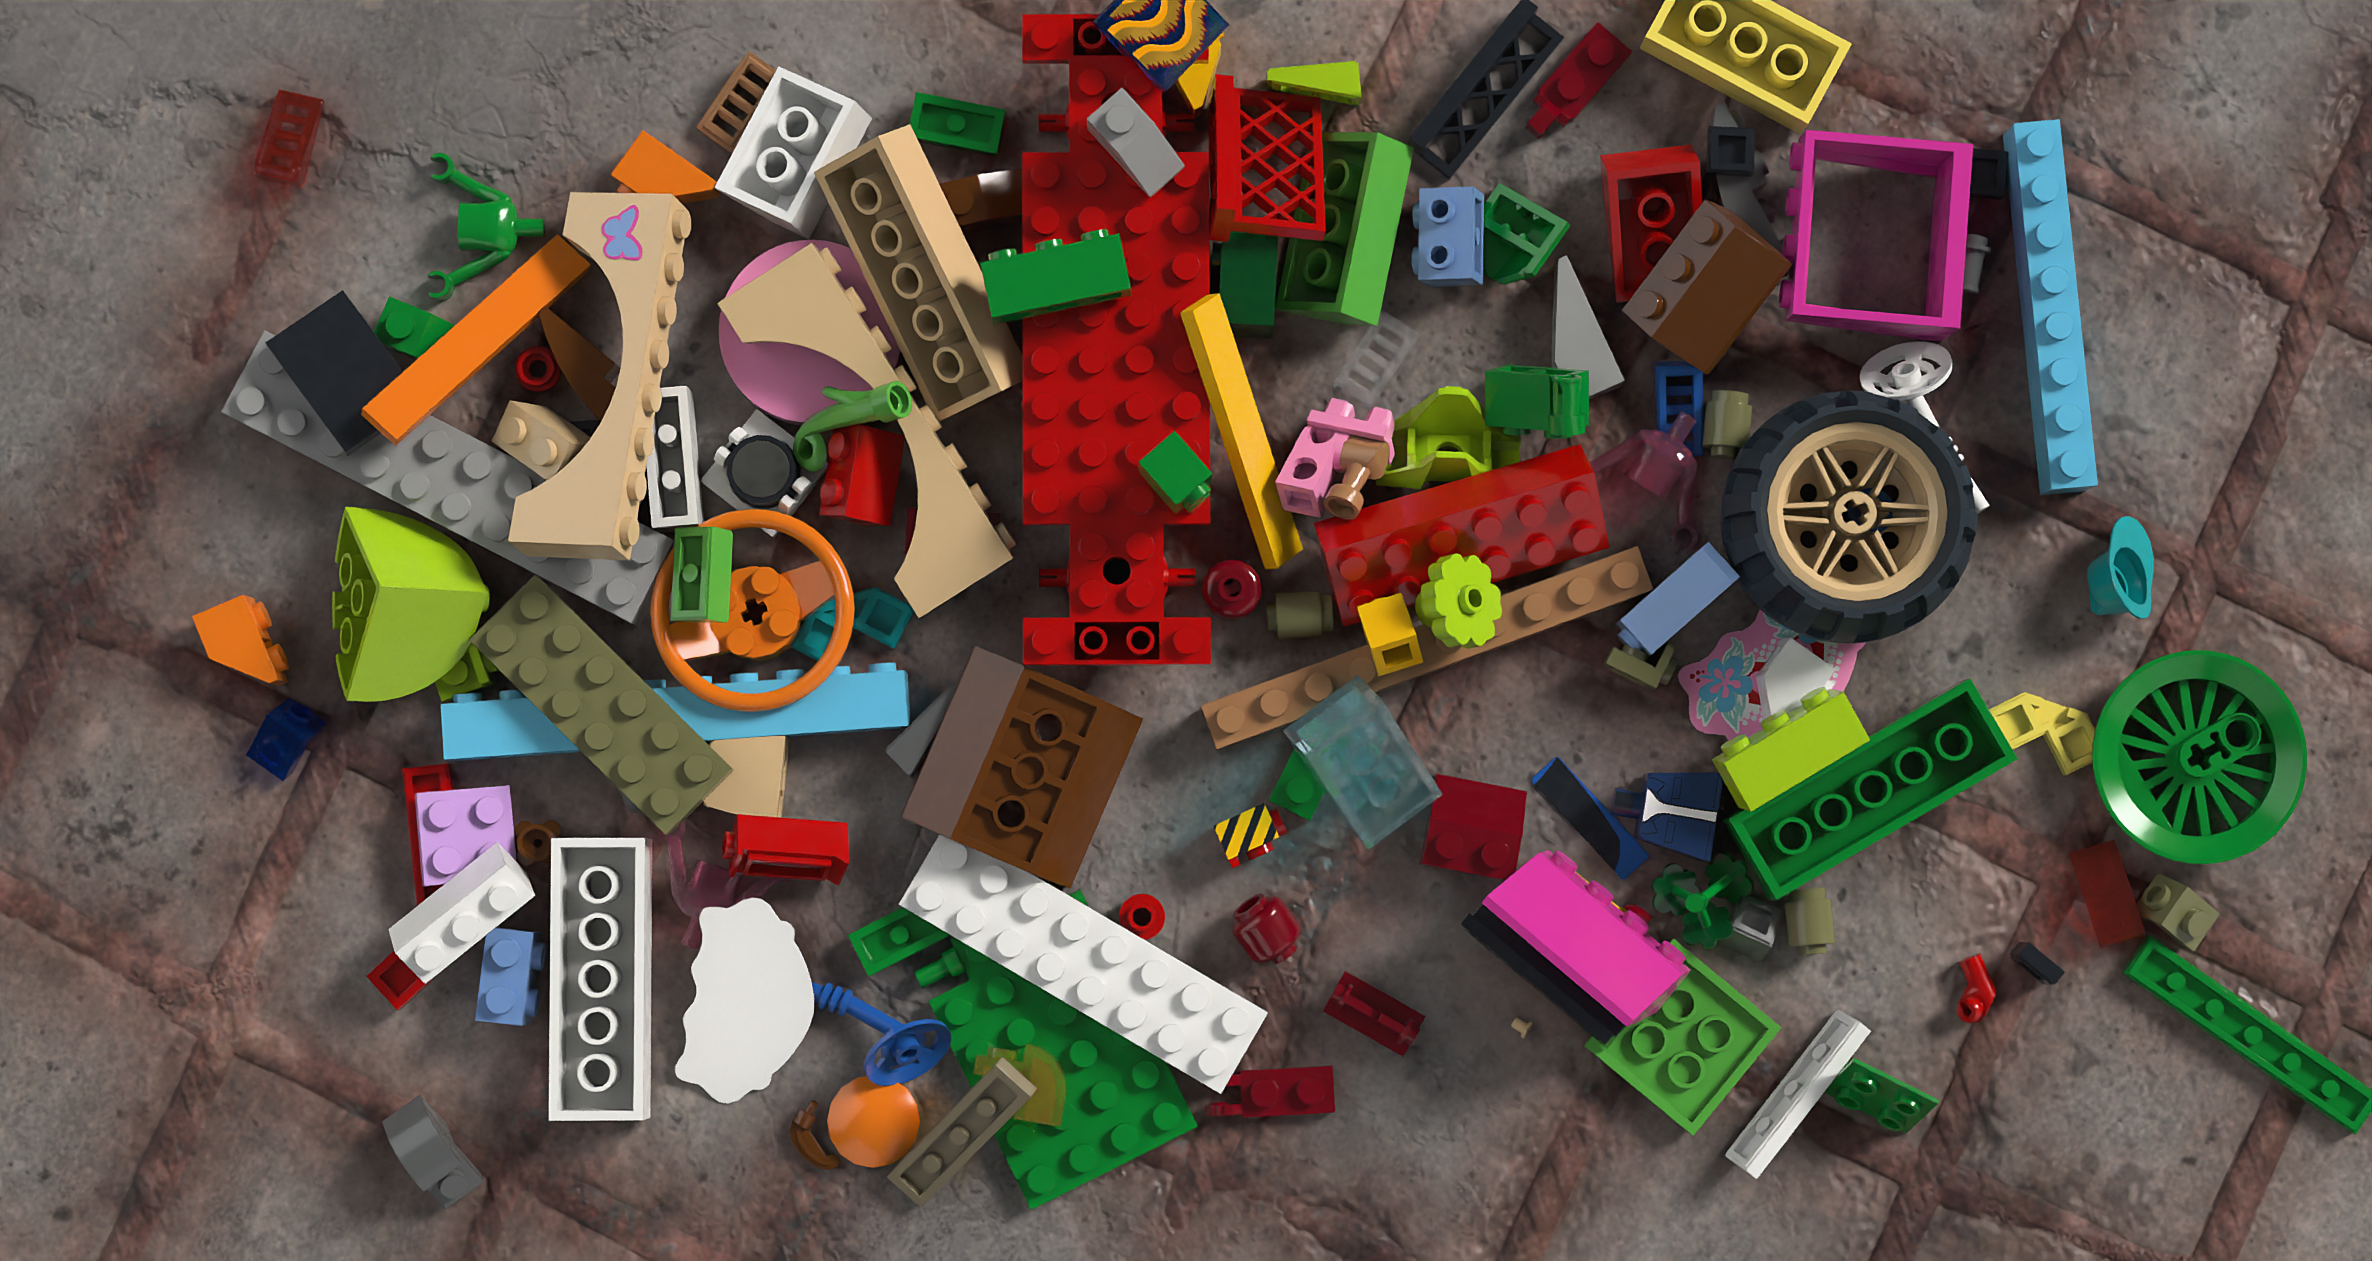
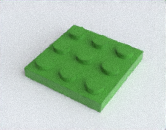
M1671 938L1669 943L1682 952L1686 957L1683 964L1691 969L1657 1013L1629 1027L1626 1026L1608 1049L1592 1036L1583 1046L1690 1135L1694 1136L1780 1031L1781 1027L1679 942Z

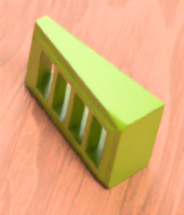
M1356 61L1269 68L1266 73L1267 89L1296 95L1320 97L1323 100L1350 105H1360L1361 86L1359 64Z

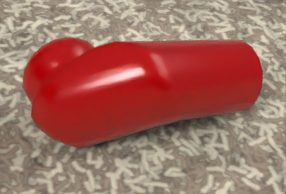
M1981 953L1959 961L1968 984L1958 1002L1956 1012L1959 1019L1965 1023H1978L1983 1020L1996 996V987Z

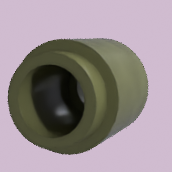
M1728 390L1712 391L1711 401L1706 402L1702 442L1703 447L1711 449V457L1736 459L1738 453L1750 438L1753 406L1748 405L1749 394Z
M1319 590L1275 593V602L1266 603L1268 630H1277L1278 639L1321 637L1322 632L1333 631L1331 594L1320 595Z
M1826 888L1791 891L1788 893L1789 902L1785 903L1789 947H1798L1799 956L1827 953L1826 944L1836 943L1832 901L1826 898Z

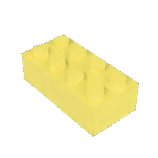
M1665 0L1639 49L1801 135L1813 117L1852 44L1771 0Z

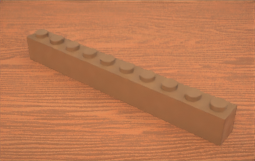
M1638 546L1502 595L1500 601L1502 615L1499 619L1493 621L1495 635L1482 646L1465 649L1460 645L1449 648L1442 640L1434 636L1432 627L1422 624L1414 627L1423 663L1378 676L1369 647L1365 645L1201 705V710L1215 749L1219 751L1644 596L1654 589Z

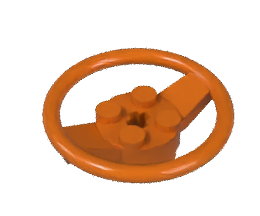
M763 509L737 510L715 516L696 526H713L727 530L750 527L776 530L803 543L820 561L782 574H778L770 567L751 566L737 569L731 573L728 622H675L670 625L669 601L673 583V547L657 574L650 607L653 637L663 662L671 674L687 690L700 699L725 709L743 712L768 711L784 707L804 698L817 689L835 670L847 649L852 634L855 609L854 595L849 575L840 556L833 546L814 528L799 519L776 511ZM835 598V624L826 650L805 675L785 687L764 693H740L726 690L702 678L686 662L730 652L739 658L756 662L777 658L791 648L801 628V622ZM757 603L759 607L765 604L768 611L762 614L763 622L754 626L752 620L745 622L744 615L749 612L751 604Z

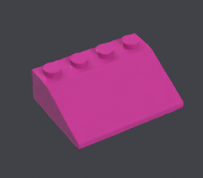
M1547 850L1536 854L1487 895L1482 904L1627 1027L1657 1013L1691 971V969L1683 964L1686 957L1669 942L1663 941L1660 944L1647 933L1650 927L1638 915L1629 910L1624 914L1613 905L1611 901L1614 897L1605 887L1594 880L1587 883L1575 873L1578 866L1564 853L1556 850L1553 854Z

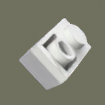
M1791 637L1782 639L1756 676L1763 719L1765 720L1767 717L1783 710L1787 714L1802 706L1800 699L1817 688L1825 687L1826 690L1832 689L1834 683L1829 679L1836 669Z

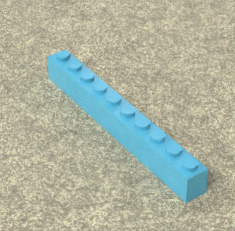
M896 663L868 665L869 673L850 674V666H837L817 689L804 698L781 708L758 712L735 711L715 706L700 699L684 686L666 688V680L644 681L706 743H710L712 740L765 736L794 737L903 729L911 724L908 673L905 670L897 671ZM804 670L776 671V680L758 681V673L730 675L731 683L714 685L740 693H764L795 682L804 675ZM701 676L712 683V676ZM520 690L500 691V700L482 701L481 693L453 695L454 703L441 704L444 760L466 761L581 752Z

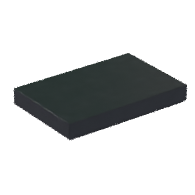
M342 290L265 343L346 455L349 456L381 434L361 415L362 408L403 371Z

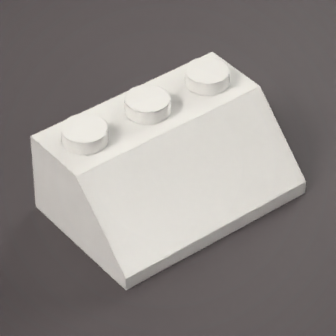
M778 66L714 188L769 221L809 239L828 204L814 171L856 149L872 118L856 101Z

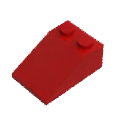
M1692 145L1600 155L1603 203L1616 303L1626 302L1631 299L1702 204L1700 161Z

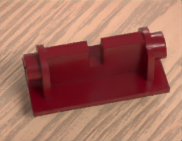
M1344 971L1322 1011L1403 1057L1409 1046L1416 1039L1420 1031L1419 1028L1426 1017Z

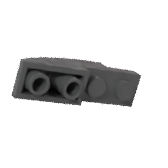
M1724 102L1716 105L1710 114L1709 126L1746 128L1736 110L1729 112ZM1755 150L1754 174L1752 177L1709 175L1715 204L1733 211L1782 254L1784 238L1779 240L1771 226L1775 222L1773 213L1763 198L1757 200L1754 195L1761 191L1768 183L1765 175L1769 174V170L1760 152ZM1789 270L1786 272V274L1783 276V278L1779 281L1778 284H1780L1782 280L1788 279Z

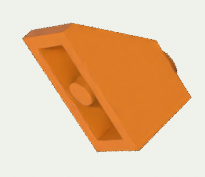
M644 130L641 131L611 173L615 181L620 184L616 190L617 193L673 194L681 204L718 198L721 194L720 191L714 188L717 181Z

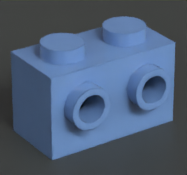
M1474 186L1419 188V202H1414L1412 213L1414 227L1419 229V247H1414L1412 252L1414 274L1418 275L1419 281L1429 287L1483 285L1484 194Z
M495 927L486 935L475 1021L519 1026L531 1024V1018L537 1016L540 1005V989H535L537 970L542 971L546 957V943L541 942L542 932Z

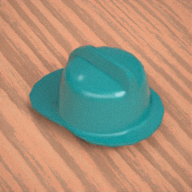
M2130 516L2120 517L2114 523L2110 535L2109 549L2094 559L2087 568L2090 607L2095 615H2118L2129 612L2138 619H2145L2151 613L2154 555L2145 529L2138 520Z

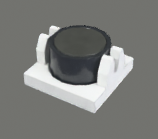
M756 409L742 428L738 427L730 433L728 444L725 447H719L714 457L715 463L700 482L736 510L763 509L792 516L826 473L828 463L825 462L821 469L814 472L803 469L797 464L793 455L795 438ZM761 528L773 538L779 533L776 530Z

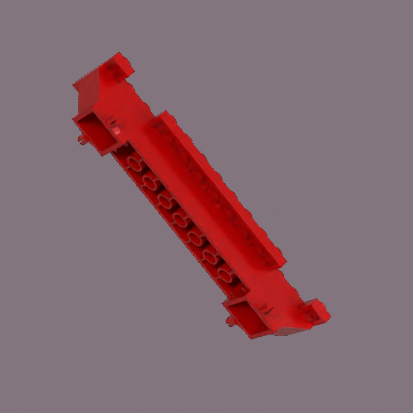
M1022 14L1023 64H1069V104L1066 114L1038 113L1039 133L1066 132L1069 141V152H1022V254L1036 251L1035 244L1043 241L1062 239L1063 245L1082 241L1081 235L1084 233L1107 229L1109 235L1118 233L1120 235L1131 286V296L1023 318V526H1070V558L1067 569L1039 568V577H1057L1056 579H1039V588L1067 587L1070 596V618H1023V666L1211 665V617H1164V598L1168 587H1196V578H1178L1195 577L1196 567L1168 568L1164 557V525H1210V496L1191 513L1183 508L1175 514L1141 476L1138 462L1173 431H1176L1210 470V401L1180 313L1204 296L1210 295L1209 152H1176L1185 168L1155 195L1149 198L1087 128V118L1119 89L1123 88L1155 123L1165 138L1166 132L1194 133L1193 113L1166 114V108L1162 100V66L1159 65L1158 69L1154 67L1155 70L1149 67L1148 70L1133 55L1138 48L1144 45H1170L1178 42L1185 32V14H1180L1181 17L1179 18L1181 20L1178 21V27H1174L1175 32L1171 30L1169 35H1166L1167 38H1156V42L1150 38V42L1145 41V44L1142 42L1139 44L1133 40L1134 45L1131 42L1129 44L1125 42V46L1108 29L1120 21H1146L1154 18L1157 14H1135V17L1130 16L1125 19L1120 18V20H1114L1110 17L1111 14ZM1203 16L1207 32H1205V38L1202 41L1204 43L1201 46L1202 51L1197 50V55L1194 54L1192 59H1189L1190 62L1183 61V64H1208V16ZM1112 560H1122L1127 563L1131 570L1128 580L1118 585L1109 583L1103 575V570L1107 563Z

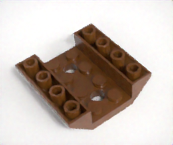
M974 645L901 817L1019 869L1071 888L1143 718ZM1053 714L1059 721V732L1051 740H1042L1035 732V723L1042 715ZM1008 800L1019 802L1023 811L1021 820L1014 826H1004L998 819L997 813L1000 805Z

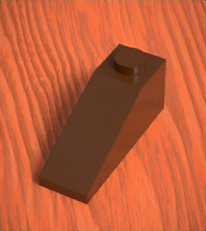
M1022 169L978 174L939 184L964 235L1022 221Z

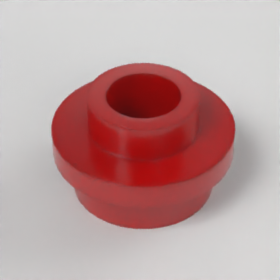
M530 347L524 350L516 360V378L529 391H548L558 383L561 377L562 370L553 352L546 347ZM537 362H544L547 366L545 375L540 378L533 377L531 373L532 366Z
M1136 894L1129 897L1122 904L1119 912V922L1123 928L1147 940L1153 938L1162 930L1165 923V911L1162 904L1155 897L1148 894ZM1138 908H1146L1151 913V920L1145 926H1139L1133 920V914Z

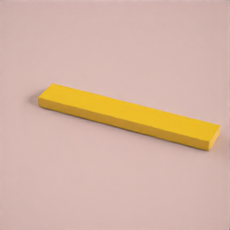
M1220 293L1206 295L1180 312L1263 565L1265 569H1277L1303 550L1291 511H1286L1282 508L1275 483L1279 474Z

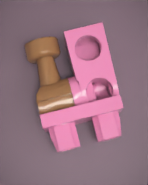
M1331 398L1323 411L1311 410L1307 418L1308 425L1302 430L1275 481L1283 510L1322 518L1325 509H1327L1330 513L1342 519L1352 520L1357 518L1364 503L1360 491L1367 479L1375 480L1381 478L1385 474L1384 471L1387 464H1391L1395 456L1391 439L1395 427L1392 412L1388 409L1374 407L1369 410L1365 421L1354 418L1353 405L1345 400ZM1336 472L1344 473L1342 483L1331 487Z

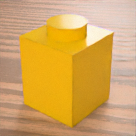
M1402 593L1377 598L1370 603L1357 606L1364 635L1378 676L1423 663L1416 632Z

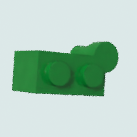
M1510 364L1486 370L1485 426L1503 427V434L1527 435L1531 433V430H1543L1544 437L1550 439L1570 438L1572 435L1584 434L1585 427L1589 426V370Z

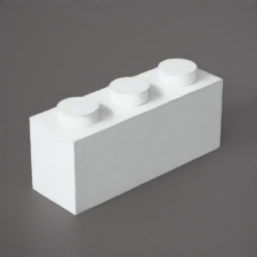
M687 386L660 388L662 393L661 407L658 412H655L652 429L654 449L647 458L646 467L651 526L659 533L675 532V528L696 527L704 522L693 392Z
M496 842L388 929L395 954L426 984L535 896L527 872Z

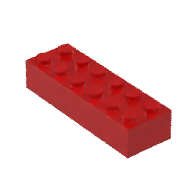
M1580 444L1361 509L1358 517L1352 520L1335 516L1313 523L1331 595L1343 627L1361 622L1357 606L1370 603L1377 598L1402 593L1406 607L1415 606L1416 598L1421 592L1422 585L1430 582L1428 567L1436 563L1443 556L1456 553L1462 557L1477 556L1481 563L1486 564L1490 568V583L1610 548L1595 473Z

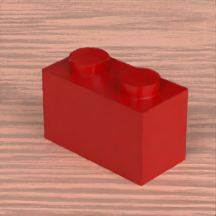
M858 424L833 429V435L828 443L829 459L826 477L820 490L821 506L819 515L861 525L890 526L905 435Z

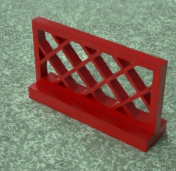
M1215 74L1208 103L1210 240L1228 242L1230 232L1236 231L1323 241L1326 228L1321 98L1234 88V76ZM1240 105L1258 107L1265 114L1253 120L1240 109ZM1289 111L1308 112L1310 119L1298 125L1286 113ZM1275 121L1288 133L1276 139L1263 127ZM1253 135L1266 147L1254 153L1241 141ZM1298 140L1311 152L1299 158L1286 146ZM1275 154L1289 166L1280 172H1276L1264 160ZM1253 168L1266 181L1255 187L1242 174ZM1298 173L1312 186L1301 192L1287 180ZM1277 188L1290 200L1278 206L1265 194ZM1254 202L1267 215L1262 218L1242 216V209ZM1300 207L1313 218V223L1297 222L1288 214Z

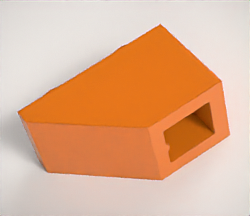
M243 594L192 616L209 659L270 684L281 686L288 683L284 671L289 669V663L282 647L279 644L273 645L267 628L272 627V622L266 607L261 601L256 603L254 598Z

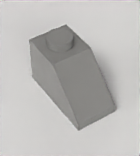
M1123 88L1119 89L1087 118L1088 131L1149 198L1155 195L1185 168V165L1155 123Z

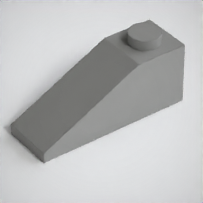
M1566 255L1559 258L1554 266L1551 368L1589 370V400L1620 387L1625 380Z

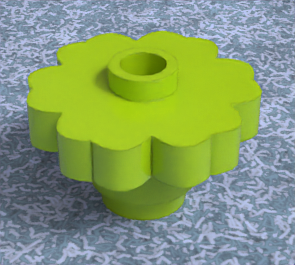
M1456 553L1440 557L1436 563L1428 567L1430 582L1422 585L1421 592L1416 598L1415 610L1417 617L1422 624L1432 627L1434 636L1442 640L1449 648L1460 645L1465 649L1482 646L1487 640L1494 637L1495 626L1493 621L1499 619L1502 615L1501 593L1496 585L1490 583V568L1486 564L1481 563L1475 555L1462 557Z

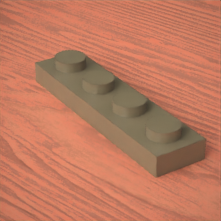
M1001 1057L901 1159L888 1174L887 1178L922 1208L1032 1097L1037 1088Z

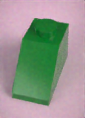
M389 296L374 333L385 348L417 360L455 325Z

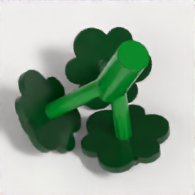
M1719 852L1714 856L1713 862L1705 867V873L1710 880L1708 888L1703 892H1700L1699 888L1694 885L1696 874L1692 870H1683L1680 865L1675 863L1666 865L1662 870L1661 877H1656L1651 883V889L1655 892L1652 905L1660 913L1670 911L1675 916H1681L1687 908L1690 912L1682 917V923L1685 927L1682 932L1684 942L1690 946L1701 944L1705 949H1712L1717 945L1718 941L1729 939L1734 929L1729 921V910L1726 907L1716 908L1709 899L1713 896L1718 898L1726 896L1729 902L1738 903L1742 896L1752 893L1754 883L1747 875L1748 867L1745 862L1741 860L1735 861L1727 852Z

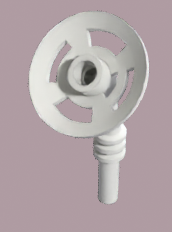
M1917 341L1894 345L1880 351L1865 363L1860 372V383L1865 392H1872L1876 395L1900 401L1904 400L1905 403L1916 408L1921 415L1934 425L1939 426L1923 395L1938 388L1949 377L1952 371L1951 356L1944 347L1931 342ZM1922 358L1931 359L1941 367L1935 370L1932 364L1923 361ZM1905 359V361L1896 364L1887 375L1880 373L1881 370L1890 364ZM1921 371H1924L1927 374L1922 376ZM1874 386H1880L1883 392H1880ZM1954 445L1953 447H1954V449H1955L1956 452H1957V451H1958V447H1957L1956 445ZM1958 454L1962 461L1964 459L1963 455ZM1972 479L1975 511L1978 514L1990 505Z

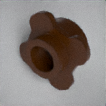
M547 820L544 824H531L529 821H521L515 828V834L518 836L517 862L522 866H530L533 862H545L551 866V838H557L560 835V825L554 820ZM536 839H541L543 842L539 848L534 845Z

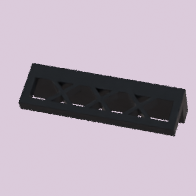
M1530 0L1519 1L1409 137L1408 145L1414 147V152L1449 180L1564 39L1563 35L1536 15L1538 6ZM1528 25L1532 26L1549 40L1540 53L1520 55L1518 37ZM1513 45L1514 56L1503 57ZM1532 62L1522 74L1521 63ZM1515 64L1517 82L1510 89L1492 90L1490 72L1496 65ZM1485 80L1486 91L1475 92ZM1504 97L1494 109L1493 98ZM1487 99L1489 116L1483 124L1463 126L1461 109L1468 100ZM1456 115L1457 126L1446 127ZM1475 132L1471 139L1465 144L1464 133ZM1458 134L1460 152L1450 164H1447L1429 149L1438 136Z
M1482 905L1473 916L1469 913L1462 921L1461 926L1467 933L1607 1049L1626 1027V1025L1485 905Z

